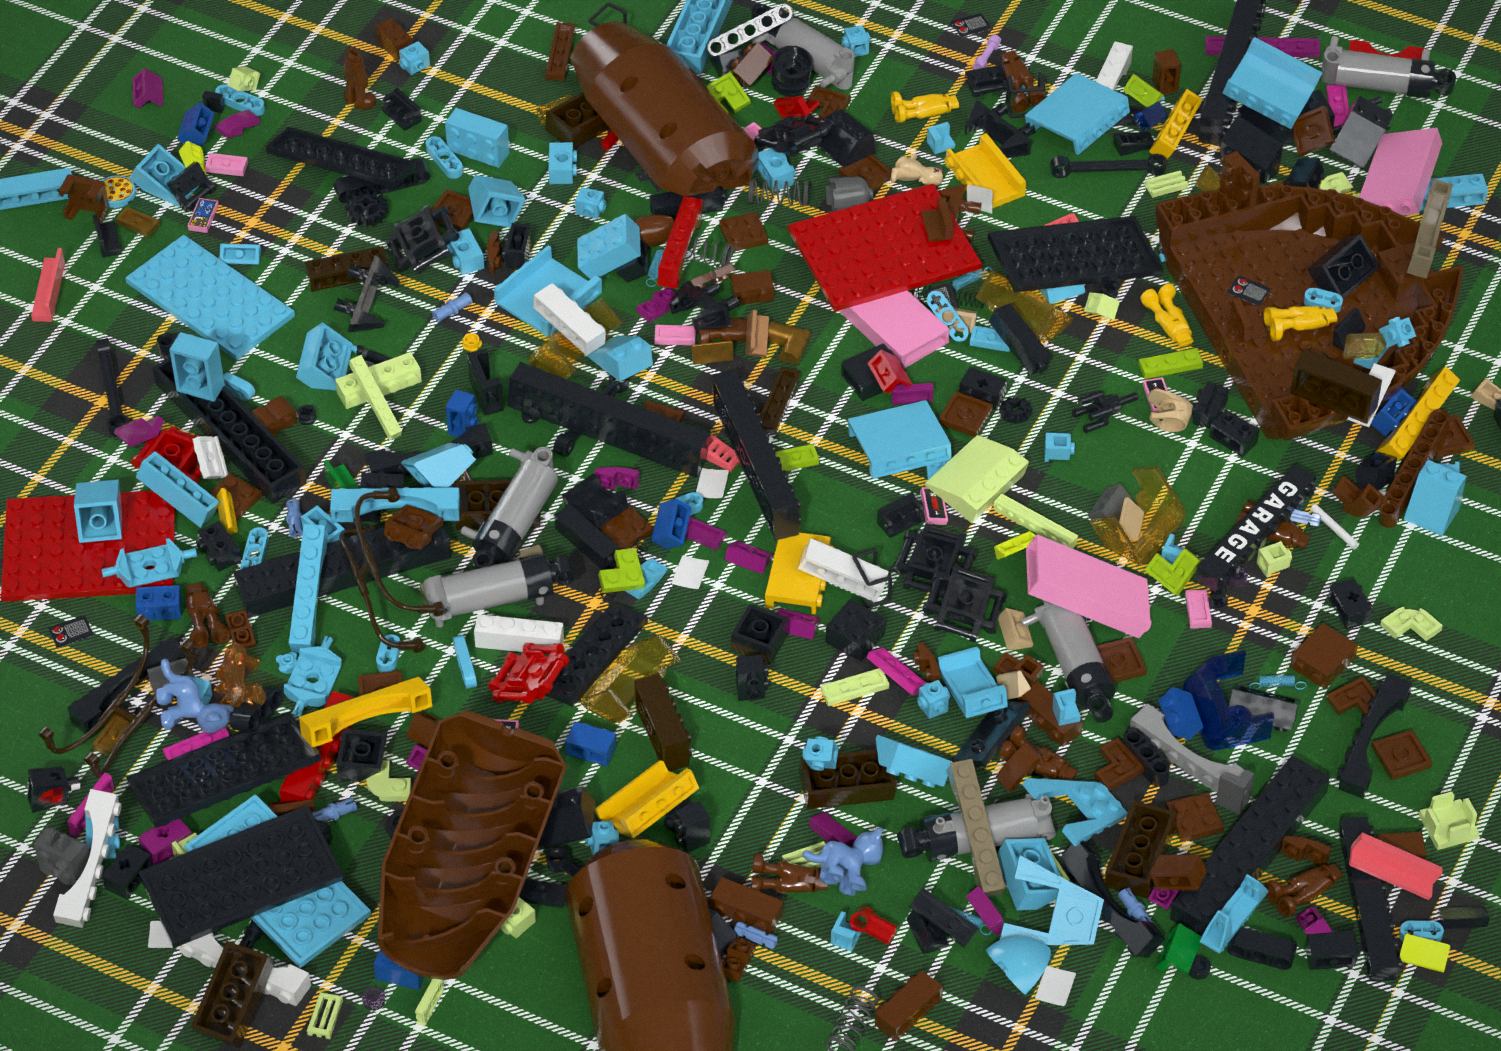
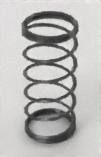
M756 179L749 180V204L753 203L755 185L756 199L758 204H760L762 201L764 188L766 186L767 202L770 205L773 201L776 186L779 205H781L783 203L787 185V195L790 206L794 202L796 188L798 189V199L800 206L808 205V181L804 182V196L801 204L798 181H796L792 202H790L788 181H785L783 195L780 203L777 180H775L770 202L768 196L767 180H764L760 201L758 200Z
M696 236L691 255L688 258L685 257L688 260L693 255L696 262H699L703 257L706 265L714 260L716 267L720 265L723 267L730 264L733 247L731 244H726L722 260L719 265H716L717 241L714 247V254L707 263L705 260V251L708 245L707 238L702 256L699 260H696L695 249L698 242V236Z
M856 986L851 989V997L846 999V1007L842 1008L841 1017H838L836 1020L837 1026L831 1030L832 1036L826 1040L825 1046L828 1051H834L829 1046L830 1041H835L841 1047L851 1051L857 1048L853 1041L861 1039V1034L857 1030H865L866 1025L862 1020L871 1019V1015L866 1010H874L878 1004L879 999L872 990L863 986ZM853 991H865L872 995L876 1001L873 1003L868 998L854 996ZM852 998L858 1006H848L849 999ZM857 998L865 999V1000L869 1001V1002L872 1003V1004L862 1002L861 1000H859V999H857ZM848 1007L863 1010L869 1017L861 1018L851 1012ZM847 1008L853 1016H843V1011ZM844 1017L860 1021L864 1028H857L851 1025ZM842 1018L849 1026H838V1021ZM839 1027L854 1030L859 1034V1038L846 1035ZM838 1028L844 1036L833 1035V1032ZM840 1038H845L854 1044L855 1047L853 1048L847 1041Z

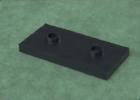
M1027 701L1007 702L1008 707L988 712L951 761L958 762L972 759L974 767H986L1031 707Z

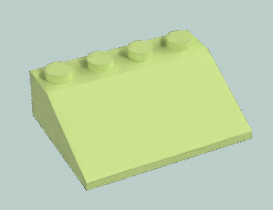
M977 435L925 483V486L970 523H973L994 504V501L1001 493L1005 494L1024 476L1029 461L1014 449Z

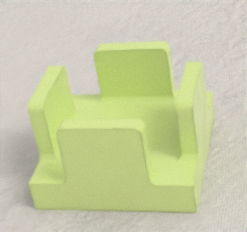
M1448 792L1432 797L1430 807L1419 811V817L1437 850L1479 838L1480 833L1475 826L1477 813L1469 798L1463 799V802L1461 799L1453 801V792Z

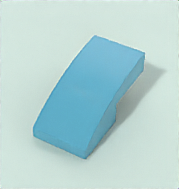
M650 558L640 565L645 581L644 589L627 590L626 592L637 599H641L660 581L667 572V567Z

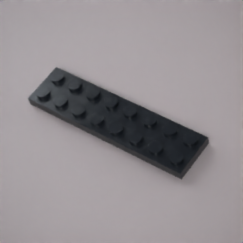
M287 127L266 146V151L269 154L394 189L416 169L415 161Z

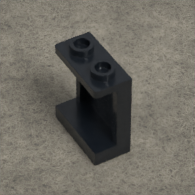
M487 349L467 354L470 384L483 415L486 416L504 411L500 378L489 380L490 369Z
M595 474L590 475L562 494L565 507L571 504L597 528H600L629 508L625 492L620 490L614 494L603 488L599 477Z

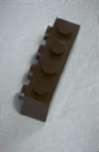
M379 246L305 261L311 292L363 282L346 276L350 264L368 270L372 265L374 256H377L389 268L384 247Z

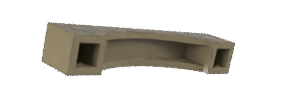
M1436 179L1433 180L1409 262L1408 274L1427 278L1453 184Z
M968 759L950 763L947 773L966 829L976 887H981L987 897L1002 895L1005 890V884L973 760Z

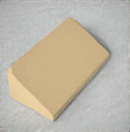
M938 306L940 309L936 310V312L939 313L945 307ZM953 308L968 328L969 333H972L978 312ZM946 311L942 315V319L945 322H951L954 318V314L951 311ZM959 320L954 325L948 327L949 330L953 327L955 331H965V329L960 330L956 325L960 323Z
M1128 497L1124 499L1118 527L1123 541H1136L1139 539L1144 511Z
M1006 608L999 615L998 620L1007 649L1016 650L1032 647L1034 644L1028 626L1023 627L1021 619L1025 618L1024 612Z
M1020 670L997 675V685L1005 686L1007 700L1018 698L1031 689Z

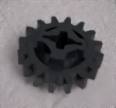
M369 190L366 191V194L360 191L358 196L353 194L352 199H348L345 205L347 219L350 218L351 223L356 222L357 226L364 224V227H367L368 224L375 226V222L382 223L381 218L386 219V213L389 212L387 199H384L383 195L377 196L376 191L373 194H370Z

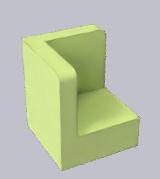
M1089 293L1084 312L1114 320L1120 301L1101 293Z

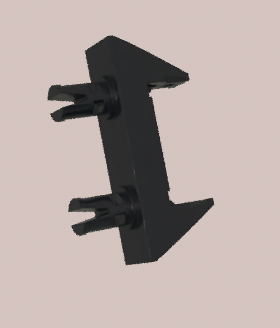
M977 100L966 122L965 134L967 135L972 130L976 131L981 128L1002 145L999 149L1006 158L1030 155L1031 140L1028 137L1035 133V127L1033 125L1029 127L1030 123H1027L1017 130L1001 118V116L1008 113L1006 105L1002 107L1003 103H1000L990 110Z
M374 256L370 269L365 270L350 264L346 276L361 280L364 284L358 302L352 304L338 298L334 307L335 311L351 316L350 318L352 319L348 328L349 333L383 328L385 320L377 319L374 315L369 314L378 283L392 285L398 288L400 280L377 256Z
M686 281L674 295L669 306L672 314L696 306L703 311L692 319L694 329L706 330L732 325L728 311L739 307L740 303L734 295L722 302L713 299L711 296L720 293L719 287L716 283L714 284V281L701 289Z

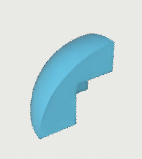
M1026 936L1004 938L986 949L992 960L1025 995L1039 980L1051 956V950L1046 944Z

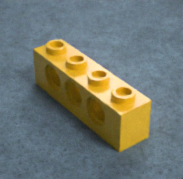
M1186 89L1174 105L1149 152L1152 154H1162L1168 159L1175 151L1203 99Z

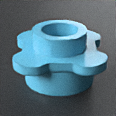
M290 652L283 656H277L276 662L280 665L279 671L291 674L297 662V654Z

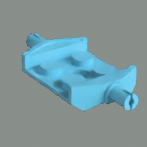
M168 538L166 539V545L126 554L124 548L120 549L115 567L101 570L103 578L116 574L117 578L119 577L127 587H134L178 577L181 573L182 563H185L184 559L197 557L195 548L185 551L179 550ZM150 565L155 566V568L151 570L145 569L147 566Z
M325 636L320 647H306L299 650L298 660L288 683L284 685V694L288 699L296 702L295 708L292 711L294 715L298 713V716H301L304 707H320L326 704L342 666V659L329 650L333 642L331 637ZM310 678L318 679L315 683H310L307 680Z

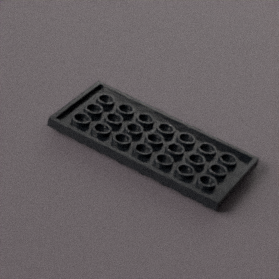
M1135 215L989 232L987 237L1014 293L1159 276L1163 272V268Z
M287 712L265 721L254 733L237 732L128 776L126 779L155 828L179 818L187 817L201 809H207L211 805L223 800H229L243 792L251 791L260 785L271 783L277 778L290 775L304 767L312 766L322 761L317 748H312L301 736L300 725L291 712Z
M308 805L138 872L139 878L173 948L344 880V875Z

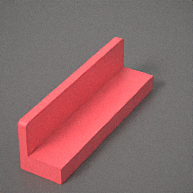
M58 248L56 258H44L31 314L32 321H53L65 267L62 248Z
M1361 833L1351 845L1350 866L1427 900L1432 897L1433 884L1442 875L1443 867L1365 833Z

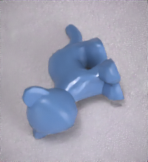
M165 658L161 660L162 672L169 680V683L164 684L163 688L157 689V703L160 705L170 704L176 696L178 704L168 707L169 710L162 712L161 723L166 731L170 730L183 717L197 718L199 727L208 735L215 734L224 729L229 723L230 714L235 710L231 704L222 705L218 703L205 705L200 699L199 688L194 680L188 676L174 674L170 669L169 660Z
M883 828L861 833L853 841L852 848L842 842L829 841L819 854H813L805 850L802 856L810 862L821 863L820 879L823 883L837 884L840 882V892L845 895L855 896L856 891H866V882L860 876L862 864L876 865L881 862L883 854L881 834Z

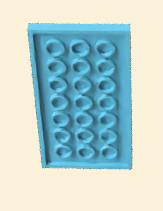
M182 235L125 277L128 285L205 339L218 342L219 349L236 361L295 317L294 310L185 235Z
M255 794L184 845L185 851L190 852L274 819L277 816ZM340 881L253 916L251 919L301 968L371 916V910Z

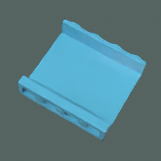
M1254 37L1222 93L1291 129L1318 84L1323 72Z
M1076 73L1025 115L1026 124L1030 123L1029 127L1032 125L1035 127V131L1042 126L1073 141L1075 154L1079 155L1130 112L1127 96Z
M548 245L531 260L525 262L520 269L512 273L504 282L496 286L494 289L495 303L549 337L557 329L534 309V294L553 283L558 289H562L568 298L574 300L583 309L602 293V279L596 275L589 281L554 260L551 247Z
M926 400L848 419L849 436H856L869 460L872 479L951 460V443Z

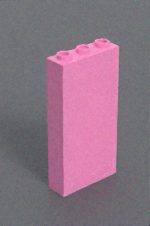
M1438 128L1383 134L1376 148L1359 198L1382 207L1388 206L1392 211L1403 216L1419 214L1442 146Z
M909 291L839 310L875 346L884 343L888 349L892 350L894 356L898 358L905 368L949 343V328Z
M1038 534L1026 547L1028 594L1137 638H1140L1144 632L1149 630L1151 620L1148 597L1149 589L1146 578Z

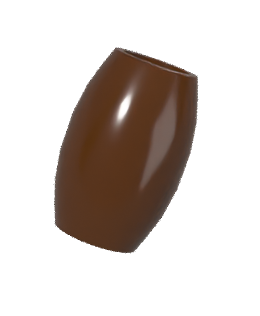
M648 215L633 220L640 227V237L648 244V248L667 243L674 225L672 216Z

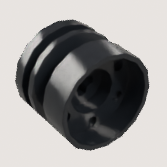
M789 45L780 48L773 56L771 84L774 90L786 97L800 96L808 91L811 85L812 57L810 53L799 46Z

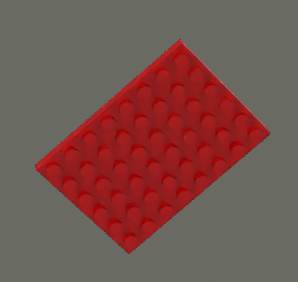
M934 184L788 225V232L834 312L982 268L980 259L951 212L950 215L954 225L953 239L929 242L921 211L937 209V198H941V195Z
M153 490L120 492L122 539L79 543L74 509L75 495L7 499L1 584L2 602L136 594V588L174 586V578L127 587L119 577L117 578L116 574L103 578L101 569L115 567L120 549L124 548L126 554L166 545V539L168 538L175 544L176 508ZM150 565L147 566L145 569L151 570L154 569L155 566Z

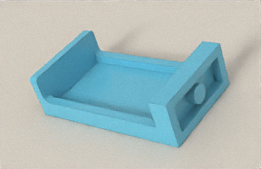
M978 647L938 657L940 677L966 718L1008 707L1006 688L1004 685L998 686L980 658V649Z

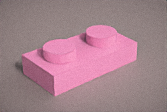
M209 153L205 170L210 173L244 176L248 165V158Z

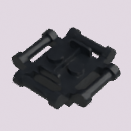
M812 114L801 117L800 120H795L790 115L771 127H764L758 130L759 135L755 137L754 142L756 146H765L772 148L774 152L792 156L822 142V138L828 135L832 122L825 118H815Z
M427 204L419 212L402 222L398 221L394 224L396 234L387 238L386 245L392 251L396 260V268L399 272L406 271L409 265H412L416 274L423 272L422 269L444 256L448 257L451 255V251L446 243L455 242L460 236L451 223L447 207L442 206L432 211ZM438 219H442L447 232L442 234L436 222ZM399 243L401 244L402 249L406 255L405 257H402L401 252L398 248ZM441 248L437 252L418 262L419 259L435 251L436 249Z
M925 523L920 534L905 532L904 544L897 562H894L892 570L898 574L906 573L903 588L908 590L913 588L930 593L932 585L913 580L914 576L932 580L934 572L951 575L954 563H958L960 555L965 557L961 568L970 570L971 564L976 559L978 552L973 548L964 546L967 534L962 532L957 534L932 527V524ZM916 543L909 564H906L911 546ZM941 584L938 598L944 599L947 584Z
M954 563L951 575L941 572L933 573L932 587L927 603H924L922 611L928 615H938L934 630L939 632L943 630L969 638L971 642H976L979 629H983L989 634L997 632V621L1002 604L1006 602L1007 594L992 588L995 576L990 574L986 576L961 568L960 565ZM944 583L948 586L942 605L939 606L935 603L941 584ZM992 598L994 599V604L989 621L983 619L988 600ZM944 618H948L973 626V629L969 630L943 621Z

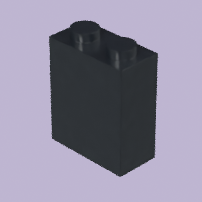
M884 343L842 361L841 376L862 401L883 393L867 363L880 350L894 355L892 350L888 349Z

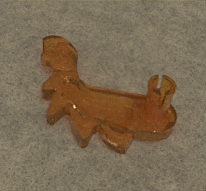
M237 642L232 643L225 650L223 665L216 671V677L222 682L214 688V691L224 696L220 701L222 705L230 704L238 708L244 700L252 706L254 704L252 701L263 705L266 698L263 687L257 683H250L244 686L245 667L251 671L256 670L259 665V659L246 653L245 646Z

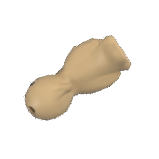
M912 153L910 158L902 156L898 159L895 168H892L890 181L893 183L897 180L914 181L919 179V182H922L924 185L934 184L936 187L942 183L943 170L942 168L923 166L916 160L917 154Z

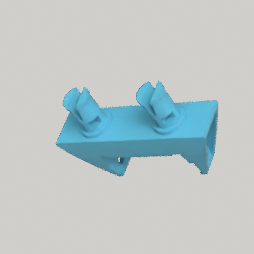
M1247 874L1239 889L1222 910L1217 911L1202 935L1200 943L1219 954L1221 951H1224L1225 946H1227L1244 922L1249 919V916L1252 915V912L1268 893L1266 887Z

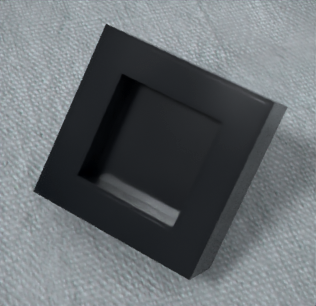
M205 91L202 95L203 104L211 111L223 113L225 109L223 94Z

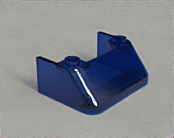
M1245 650L1211 657L1183 683L1182 690L1192 694L1204 727L1199 732L1205 746L1210 750H1222L1271 739L1274 721L1273 714L1251 719L1249 712L1244 708L1235 707L1229 709L1217 680L1243 675L1246 657Z

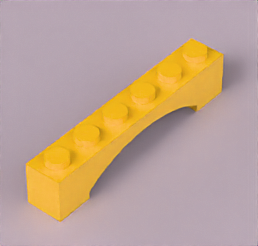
M1446 366L1431 375L1423 386L1424 390L1413 408L1393 432L1383 440L1375 453L1381 452L1397 457V461L1404 458L1419 436L1430 414L1442 406L1460 379Z
M416 677L300 716L301 736L313 748L333 741L332 737L335 734L361 720L394 712H412L413 714L432 707L430 687L420 677Z

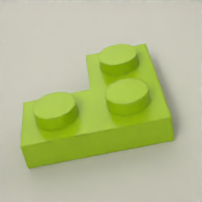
M731 71L707 85L708 89L719 101L724 99L727 101L734 113L751 104V100Z
M636 548L615 550L614 557L617 569L600 570L598 574L603 593L644 589L645 581Z
M1185 548L1173 564L1162 555L1156 553L1145 568V571L1170 592L1178 596L1194 575L1197 566L1202 560Z

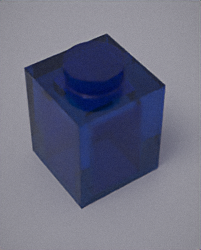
M1158 101L1135 114L1134 118L1136 125L1142 132H1145L1166 120L1168 116Z

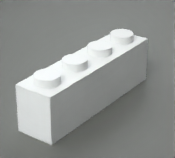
M552 283L534 294V309L586 356L605 344L606 331L601 324H597L590 314L584 312L574 300L568 298L562 289H558Z
M811 538L803 549L798 566L799 570L874 602L877 601L883 592L886 581L872 586L866 585L851 555ZM857 558L869 582L887 577V570Z
M478 614L474 629L475 647L523 652V645L525 643H534V645L563 644V623Z

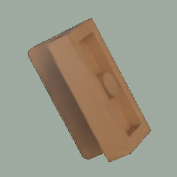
M752 310L747 316L745 355L766 357L769 316L757 315V310Z

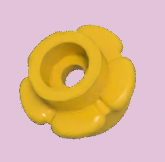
M474 333L465 335L462 341L463 349L469 352L477 351L482 345L479 336Z

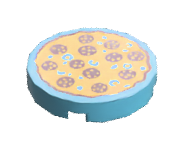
M115 175L102 180L105 182L110 208L123 207L135 198V185L129 178Z

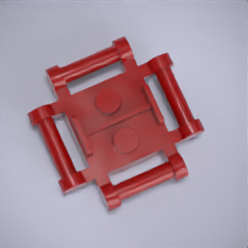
M171 426L169 430L164 429L158 436L149 439L139 454L131 460L132 466L139 469L143 460L153 452H157L195 483H199L198 479L202 475L200 465L197 466L196 461L198 458L192 440L197 436L180 431L175 426Z
M525 643L521 655L509 652L495 678L491 679L488 683V688L493 691V701L496 703L522 701L523 703L531 704L534 700H542L546 694L550 693L553 688V682L562 668L566 667L570 661L569 657L564 654L563 644L534 645V643Z

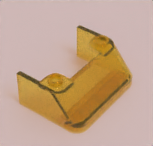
M991 270L975 297L988 304L987 309L992 312L1010 303L1033 333H1035L1040 342L1044 344L1046 341L1051 342L1074 319L1031 291L1014 293L1007 277Z
M602 298L582 309L584 312L589 313L597 324H601L606 331L605 340L609 337L607 333L622 324V321ZM556 330L527 361L535 368L567 379L576 370L573 364L584 353L559 330Z
M1158 466L1137 468L1132 471L1142 487L1136 497L1137 505L1144 511L1138 540L1130 541L1115 516L1095 518L1089 521L1108 550L1137 565L1148 564L1167 542L1170 533L1173 534L1185 519L1184 507Z
M659 634L631 644L618 655L579 699V702L584 708L603 719L619 724L633 715L627 708V705L635 697L634 680L658 673L662 678L666 674L665 669L668 666L679 663L681 659Z

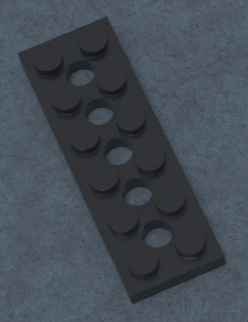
M612 602L565 654L569 657L570 661L566 667L562 668L552 684V690L546 696L573 707L648 623L647 616Z

